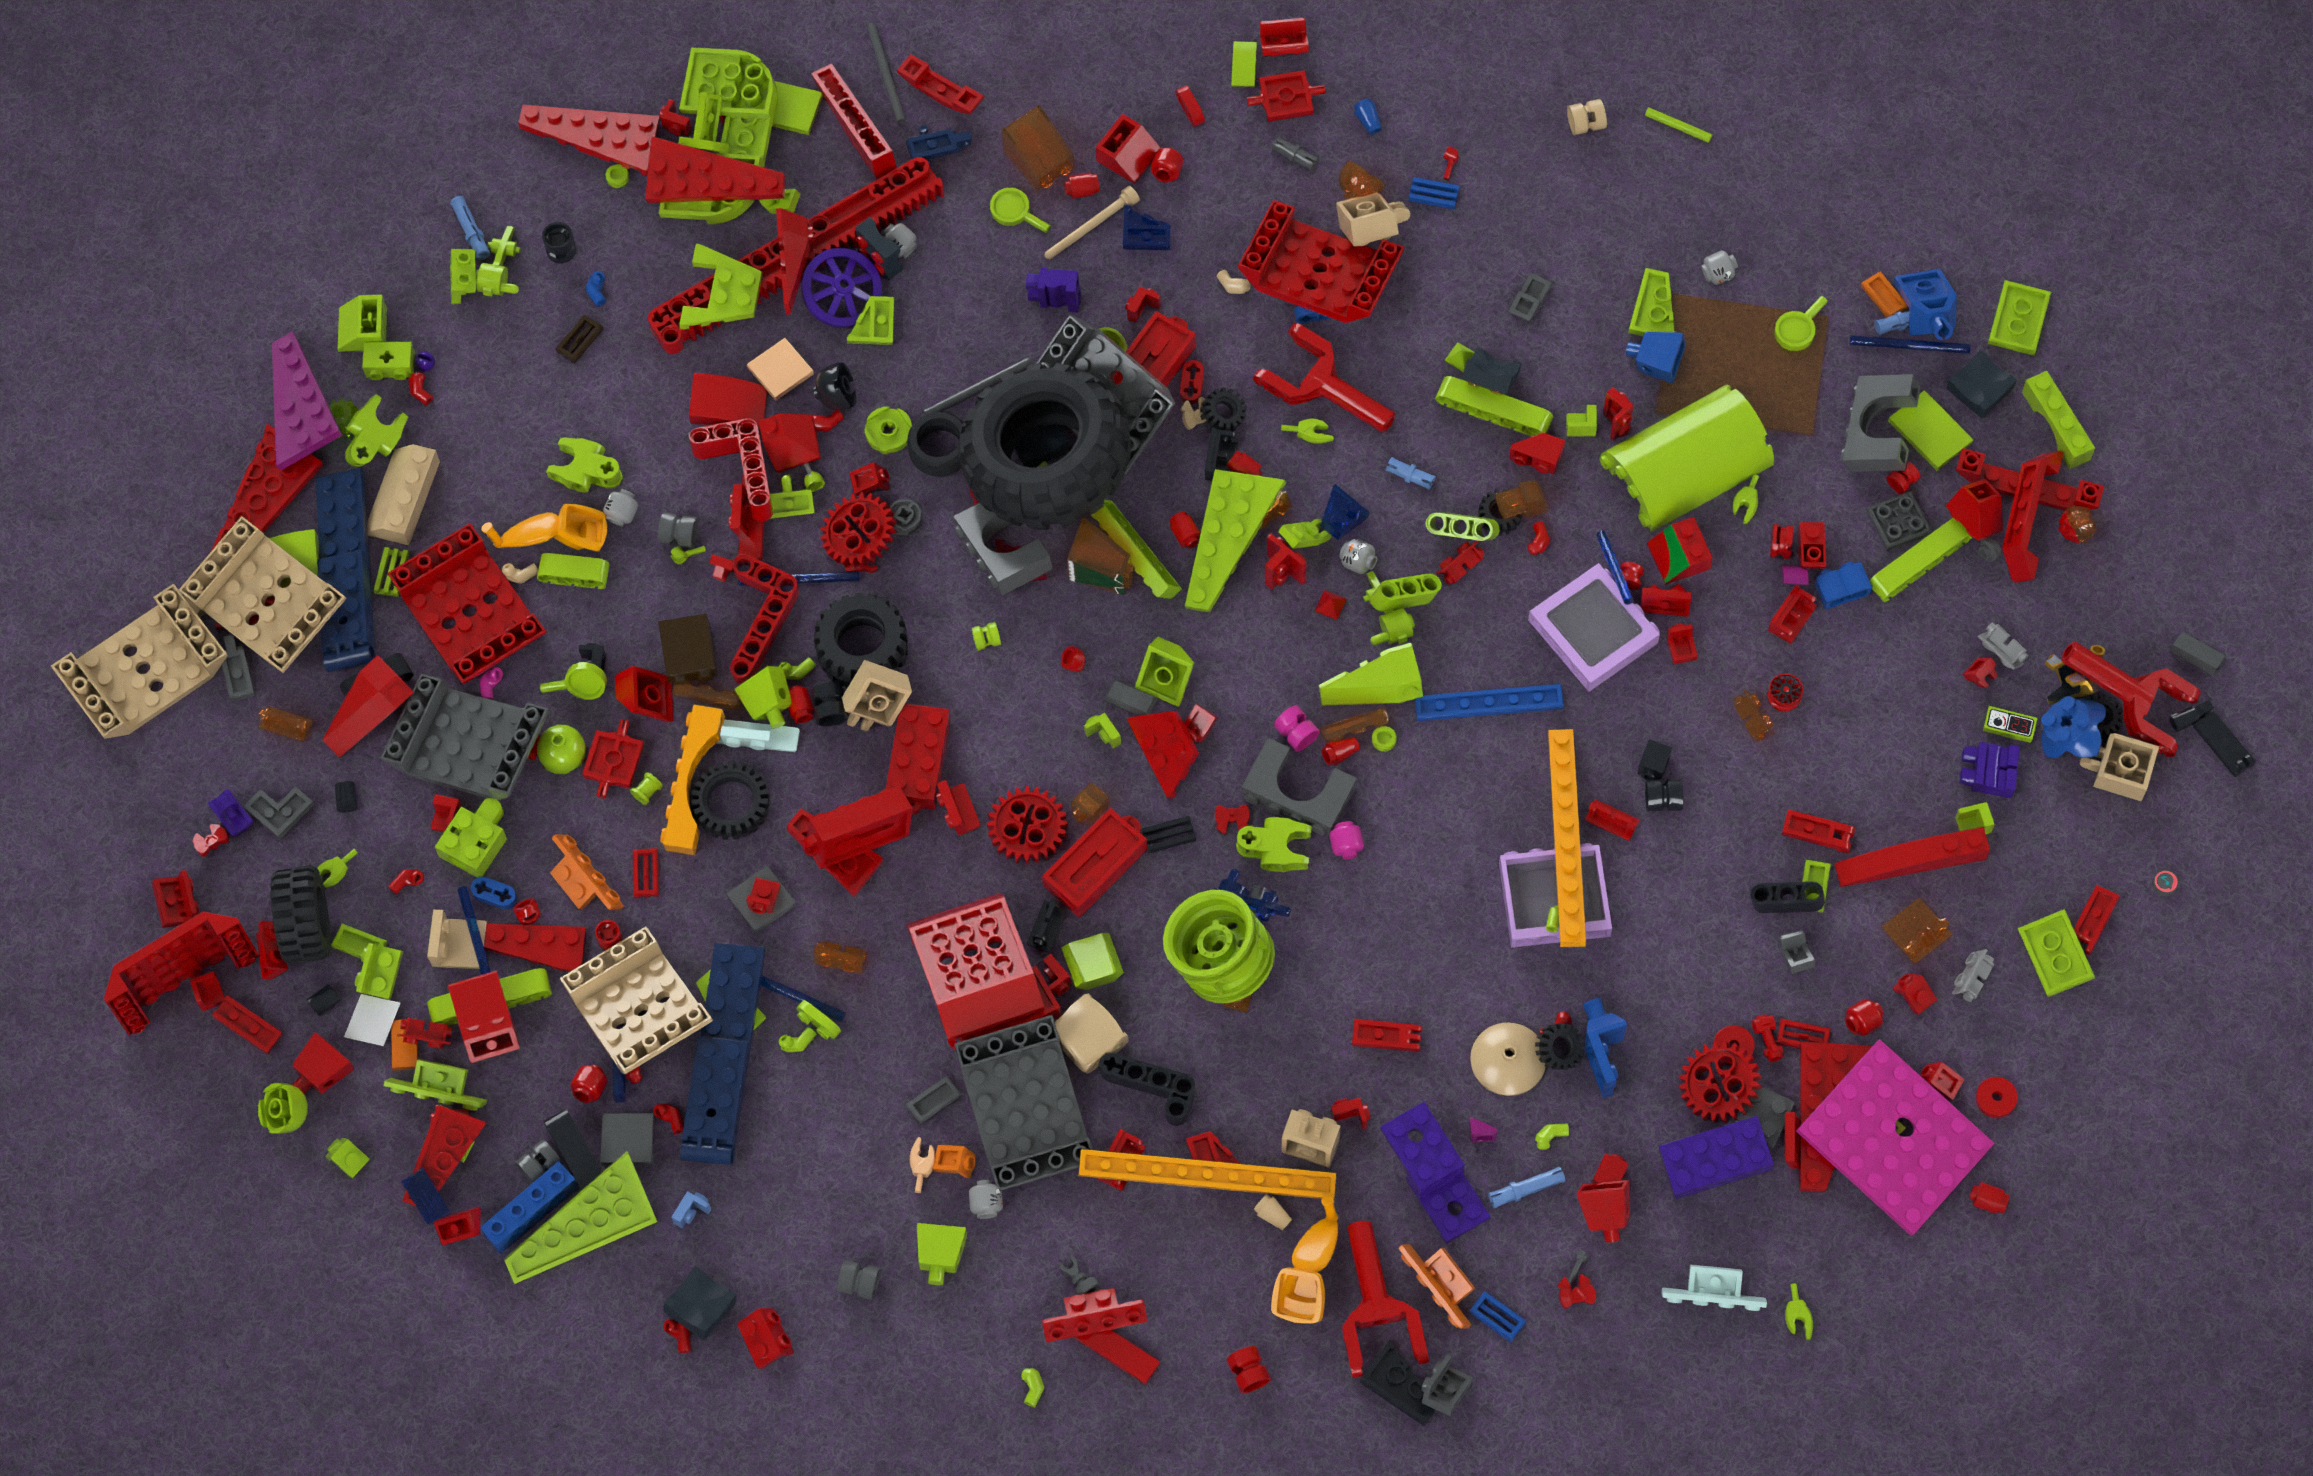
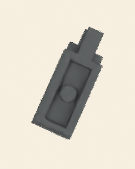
M233 635L225 636L226 650L224 651L228 656L222 663L230 700L234 702L255 696L246 652L243 646L237 647L236 639H234Z

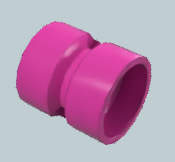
M1294 705L1285 710L1275 720L1274 727L1283 737L1287 736L1289 745L1296 752H1299L1316 740L1320 730L1312 721H1306L1307 715L1299 706Z

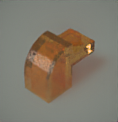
M1537 481L1520 482L1517 488L1495 494V500L1503 519L1521 513L1525 519L1548 512V503Z

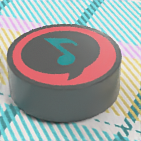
M2169 870L2159 871L2152 881L2154 891L2161 896L2172 895L2179 885L2178 877Z

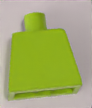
M767 666L735 688L737 695L752 719L760 721L769 720L772 729L779 728L785 724L781 712L788 708L792 702L782 667Z
M917 1223L920 1270L929 1271V1284L943 1285L945 1272H957L967 1239L966 1227Z

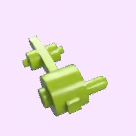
M507 226L502 239L493 238L492 242H488L487 247L491 248V253H496L494 263H482L479 270H476L477 291L483 292L485 296L492 297L493 294L502 296L504 292L516 294L519 291L517 285L507 283L508 268L503 266L506 256L515 257L516 253H520L521 250L520 247H517V242L511 241L515 230L512 226Z
M1373 571L1366 573L1372 588L1366 590V596H1363L1364 601H1369L1370 604L1372 594L1380 585ZM1404 608L1395 611H1384L1385 614L1379 616L1383 633L1371 637V644L1379 645L1388 642L1391 645L1396 642L1399 644L1407 642V638L1413 636L1412 628L1415 627L1411 614H1407Z

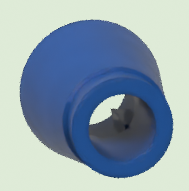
M1371 99L1361 100L1354 105V114L1369 132V135L1382 130L1376 105Z

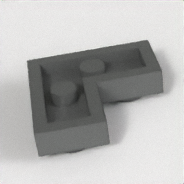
M294 787L278 804L260 789L243 807L245 811L280 840L314 806V803L297 787Z

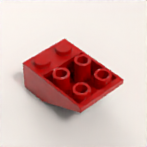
M497 970L448 985L471 1063L520 1049L518 1035Z

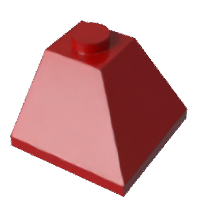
M780 413L759 421L762 442L777 473L821 459L812 415Z
M631 666L615 675L616 699L632 713L665 722H673L672 683H668L666 675L636 666Z

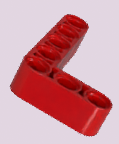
M741 419L693 429L689 434L692 454L697 459H707L740 452L752 517L759 522L769 520L773 515V507L756 421L753 419Z
M746 554L739 555L733 560L732 565L737 580L768 594L730 665L732 677L740 685L758 672L799 596V587L795 577ZM743 565L750 566V569L746 572L739 571ZM765 575L772 576L767 582L760 581ZM786 585L793 586V589L789 592L782 591V588ZM774 606L782 607L779 612L774 613L770 611ZM764 626L771 628L767 633L759 632ZM752 647L759 648V651L755 654L748 653V650ZM740 668L748 669L744 675L736 673Z

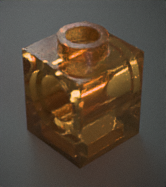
M1092 782L1071 801L1073 817L1080 823L1086 822L1089 826L1110 806L1109 796Z

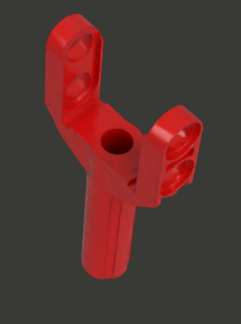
M1293 323L1288 330V334L1293 338L1295 344L1320 358L1301 382L1300 389L1269 370L1258 369L1252 377L1257 385H1263L1265 390L1278 398L1282 397L1283 401L1289 405L1308 403L1315 398L1325 397L1382 433L1390 428L1395 419V412L1338 378L1331 343L1299 323Z
M2074 641L2069 644L2063 652L2061 661L2123 700V719L2128 734L2136 740L2159 746V754L2163 752L2166 757H2174L2178 749L2175 739L2144 720L2143 717L2147 716L2158 688L2180 702L2183 700L2191 704L2198 702L2201 691L2167 668L2133 678L2078 642Z
M1358 1221L1347 1226L1362 1296V1301L1342 1326L1352 1378L1363 1376V1359L1356 1327L1363 1329L1401 1321V1318H1406L1414 1358L1418 1361L1419 1365L1429 1363L1419 1311L1387 1294L1372 1222Z

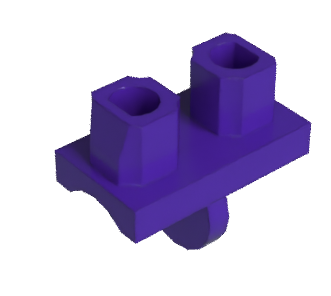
M228 788L219 797L207 803L233 838L248 830L249 826L254 824L253 820Z

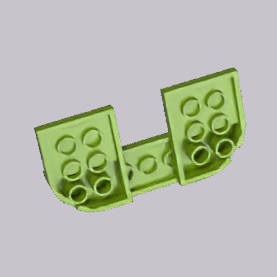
M691 48L679 107L681 114H697L700 92L722 96L720 116H726L721 143L729 144L728 153L719 152L714 154L764 167L777 103V87L769 69L760 58L746 51ZM755 200L660 203L659 215L661 218L706 220L708 224H720L733 220L743 214Z

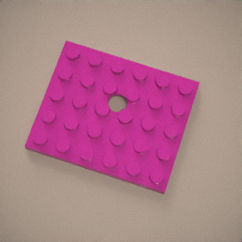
M1880 1039L1796 1130L1799 1135L1911 1236L1916 1233L1995 1144ZM1905 1118L1912 1123L1913 1133L1911 1136L1902 1137L1897 1134L1895 1122L1898 1119Z

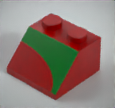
M1694 517L1671 524L1647 542V546L1665 585L1705 572L1711 568L1713 558Z

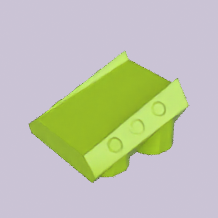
M1100 933L1068 943L1062 947L1073 985L1076 988L1089 990L1115 982L1124 973L1109 933Z

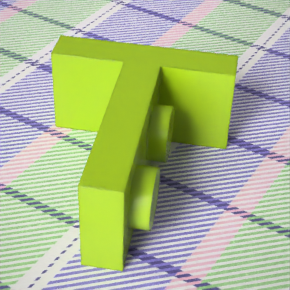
M700 92L694 137H679L678 144L699 150L728 153L729 144L716 142L722 96Z

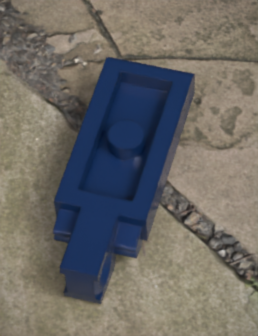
M947 129L906 139V146L911 160L916 157L929 160L962 151V147L971 145L972 137L970 131L957 133Z

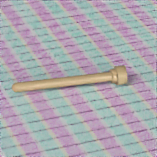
M1127 186L1121 191L1118 200L1047 250L1045 258L1049 260L1054 258L1124 206L1135 205L1140 201L1137 192L1131 186Z

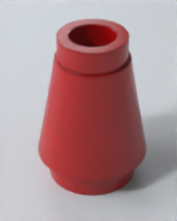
M1352 737L1326 743L1325 747L1321 749V753L1327 765L1337 766L1359 751L1360 746L1357 739Z

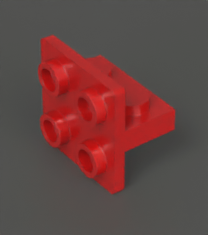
M1270 533L1267 536V556L1270 560L1265 564V585L1273 590L1277 585H1283L1289 575L1304 585L1306 583L1307 564L1305 558L1299 552L1294 553L1289 549L1287 543L1282 538H1276Z

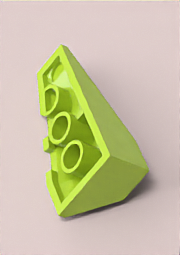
M1408 643L1386 649L1380 653L1381 657L1371 662L1366 660L1360 663V668L1350 673L1343 672L1320 684L1319 691L1322 705L1401 703L1423 697L1421 677L1412 644Z

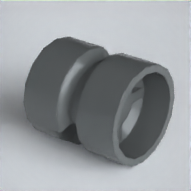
M663 512L659 522L658 542L673 545L677 541L679 546L693 548L698 533V517L683 515L682 518H679L677 514Z
M541 1139L531 1148V1154L525 1153L515 1161L516 1166L531 1184L558 1161L562 1165L564 1164L544 1139ZM539 1158H542L545 1162L542 1166L537 1161Z
M844 1260L838 1278L837 1292L853 1295L857 1292L858 1297L873 1300L880 1281L881 1267L867 1264L862 1268L859 1262Z

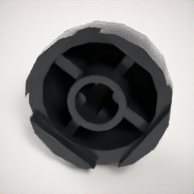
M838 362L823 368L816 378V386L813 387L815 398L820 400L830 410H846L854 407L856 404V390L851 394L850 382L854 380L845 363Z

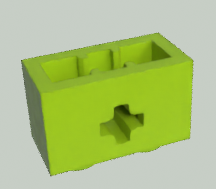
M364 342L362 368L366 378L372 380H382L383 378L405 380L414 373L415 350L412 342Z

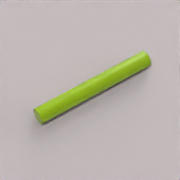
M1648 107L1645 113L1646 117L1707 143L1712 138L1713 134Z

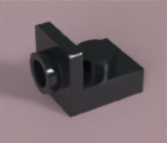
M596 643L579 645L581 658L588 659V663L598 666L604 672L606 653L603 646Z

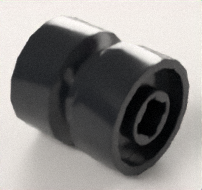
M553 222L544 228L542 240L548 258L552 262L561 264L573 259L576 254V244L571 228L563 222Z
M828 682L815 686L811 692L813 704L816 706L814 710L817 724L828 727L846 722L848 717L842 702V696L844 695L842 685L840 683Z
M1660 779L1646 780L1645 799L1647 812L1662 811L1664 807L1668 811L1683 810L1682 779H1667L1665 783H1662Z

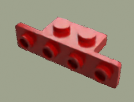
M743 473L742 484H734L733 494H730L732 515L729 516V527L739 538L738 556L746 554L761 560L763 558L764 521L759 522L752 517Z
M1111 1288L1063 1298L1067 1315L1042 1320L1045 1341L1052 1342L1147 1322L1144 1300L1118 1304L1115 1290Z

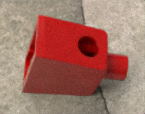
M315 1032L292 1065L295 1072L300 1076L292 1085L299 1088L303 1094L311 1086L320 1094H323L352 1072L354 1068L347 1058Z
M1629 1180L1582 1184L1577 1191V1198L1588 1228L1591 1231L1603 1230L1604 1239L1607 1243L1619 1241V1229L1625 1228L1630 1220Z

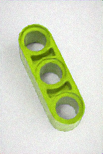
M1440 512L1432 513L1426 519L1427 530L1436 535L1485 541L1495 539L1500 531L1498 523L1490 518ZM1438 517H1441L1444 522L1442 529H1438L1436 526V519ZM1461 520L1465 521L1467 525L1464 533L1459 530ZM1485 523L1490 528L1487 536L1482 533V526Z
M544 553L541 555L537 579L543 583L551 581L550 584L568 586L574 584V586L595 588L597 586L598 589L606 588L610 563L599 558Z
M1434 574L1386 580L1378 586L1372 594L1370 601L1372 606L1378 611H1390L1425 605L1433 600L1441 589L1442 584L1440 579Z

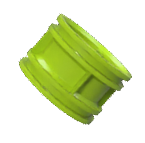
M1208 890L1187 898L1175 909L1165 926L1163 947L1167 959L1179 974L1183 976L1194 992L1207 1001L1231 1003L1251 995L1268 978L1273 967L1275 949L1271 935L1255 917V914L1243 899L1232 892Z

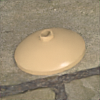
M1500 1023L1487 1028L1477 1037L1471 1050V1067L1475 1077L1486 1089L1499 1095L1514 1096L1531 1090L1541 1080L1546 1066H1544L1546 1063L1539 1061L1541 1055H1536L1535 1052L1539 1050V1047H1535V1042H1540V1039L1537 1038V1035L1532 1030L1516 1023ZM1510 1050L1514 1055L1508 1057L1505 1055V1052Z

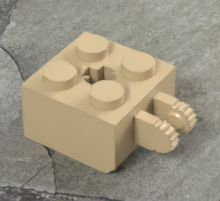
M1377 192L1336 203L1340 229L1353 246H1365L1369 242L1382 239L1387 240L1391 236L1398 235L1397 224L1408 221L1411 214L1403 202L1399 201L1388 204L1382 195Z
M864 660L842 696L845 712L850 713L847 724L854 727L860 717H862L863 720L860 727L864 731H869L874 722L892 726L912 693L908 675Z
M2114 733L2109 735L2105 748L2100 747L2098 756H2094L2101 758V761L2086 757L2080 760V765L2085 769L2097 772L2093 787L2142 801L2148 788L2159 746Z
M1291 1110L1282 1136V1153L1330 1168L1340 1141V1125H1337V1122L1330 1118L1324 1117L1319 1119L1313 1117V1114L1306 1110Z

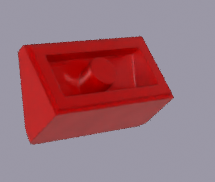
M478 1206L444 1216L434 1221L433 1223L442 1246L480 1235L481 1208Z

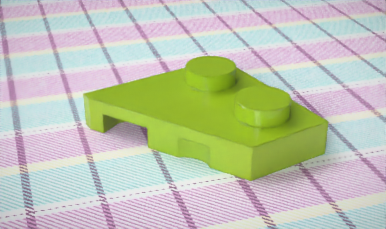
M870 296L853 330L847 337V344L893 345L894 297Z

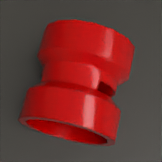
M1907 461L1905 471H1892L1886 477L1889 486L1898 494H1904L1909 489V485L1915 484L1921 476L1918 469Z
M603 920L596 926L595 936L603 950H607L622 941L620 928L615 921Z

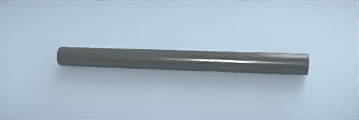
M870 23L867 25V29L897 124L903 123L906 120L875 23Z
M1027 357L924 409L923 412L925 415L930 412H942L983 391L987 386L991 387L999 383V377L1012 370L1015 375L1027 369V365L1032 364V362Z

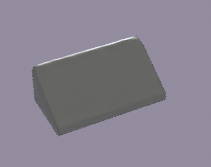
M2181 632L2170 650L2173 654L2214 676L2225 658L2224 654L2184 632Z

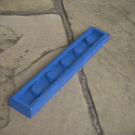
M1561 684L1423 695V697L1414 699L1417 721L1564 709Z

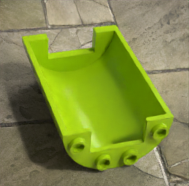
M1730 385L1722 386L1601 453L1599 460L1605 470L1609 469L1612 475L1617 474L1620 479H1624L1628 485L1627 489L1631 497L1637 498L1641 504L1638 518L1644 527L1648 526L1651 532L1750 479L1754 474L1757 475L1774 465L1772 446L1770 444L1766 445L1765 436L1767 433L1761 420L1750 403L1737 389L1729 390L1731 389Z

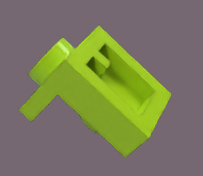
M1105 712L1099 716L1094 715L1087 720L1084 725L1087 737L1098 731L1102 741L1105 744L1109 743L1113 749L1121 745L1120 734Z

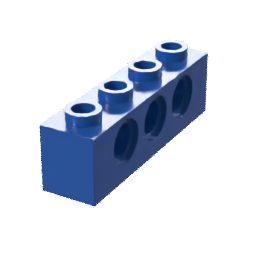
M558 1161L482 1225L480 1230L484 1237L501 1254L576 1191L579 1186L575 1178Z

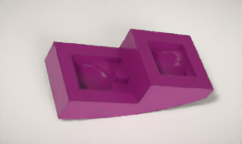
M1781 565L1782 584L1808 585L1807 568L1795 565Z

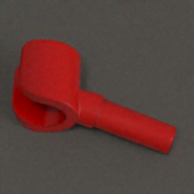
M1450 146L1446 149L1443 156L1444 159L1449 161L1443 177L1445 180H1449L1452 167L1459 159L1458 150Z

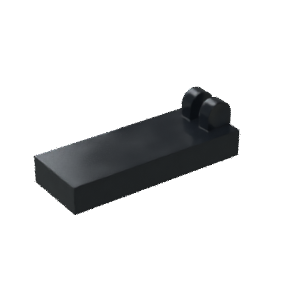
M2214 711L2194 724L2193 728L2234 777L2255 765L2256 761Z

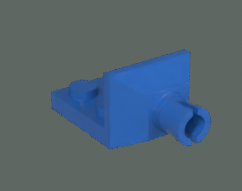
M1941 269L1894 276V285L1909 307V334L1924 335L1934 333L1938 340H1942V335L1945 340L1950 338L1953 334V328L1956 327L1957 294Z
M1596 998L1583 1004V1009L1588 1017L1584 1051L1604 1099L1613 1096L1616 1079L1618 1078L1615 1065H1610L1607 1058L1609 1055L1608 1046L1624 1040L1627 1023L1624 1019L1613 1013L1607 1014L1602 1005L1601 998Z

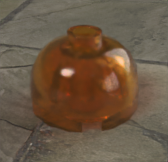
M1350 160L1344 164L1339 174V185L1345 192L1343 197L1346 200L1372 195L1376 192L1381 194L1386 185L1376 176H1372L1366 172L1367 170Z

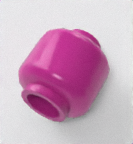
M1353 822L1338 823L1330 831L1329 838L1332 852L1337 856H1342L1343 860L1356 858L1357 853L1363 850L1364 842L1359 826L1353 825Z

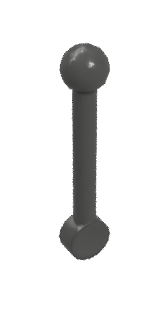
M1583 1250L1578 1252V1260L1568 1279L1570 1287L1582 1262L1588 1258V1254Z

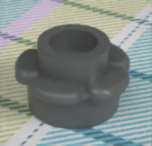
M1984 539L1980 542L1981 546L1978 551L1982 559L1993 562L2001 555V548L1994 539Z

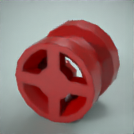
M1633 562L1621 563L1619 569L1621 575L1617 578V585L1629 590L1640 589V577L1643 576L1644 568Z

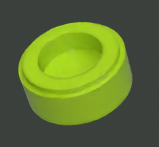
M621 164L612 165L606 171L607 183L614 188L623 187L629 181L628 169L622 167Z
M1388 726L1376 728L1372 734L1373 746L1379 751L1391 750L1396 744L1395 731Z

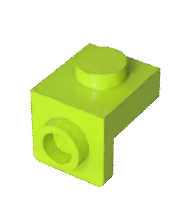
M785 189L784 199H759V202L772 214H776V208H782L794 213L801 194L796 189Z
M346 1138L336 1139L328 1147L329 1153L325 1156L328 1160L333 1161L350 1178H353L370 1160Z

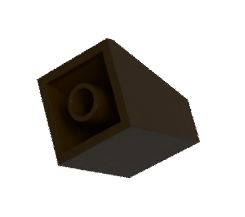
M707 613L658 621L666 677L669 684L683 685L688 683L689 680L707 681L712 679L713 676H717L713 638Z

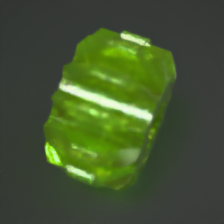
M341 397L339 402H336L332 399V405L329 407L341 433H345L350 438V432L346 428L355 413L359 411V408L351 400L346 402Z

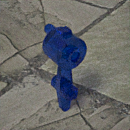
M1237 869L1231 870L1228 878L1222 879L1218 888H1214V890L1232 892L1242 898L1249 908L1256 910L1255 916L1261 923L1269 921L1272 914L1289 917L1292 911L1287 906L1277 904L1279 898L1273 890L1265 892L1262 899L1248 897L1250 894L1248 889L1237 883L1240 872Z

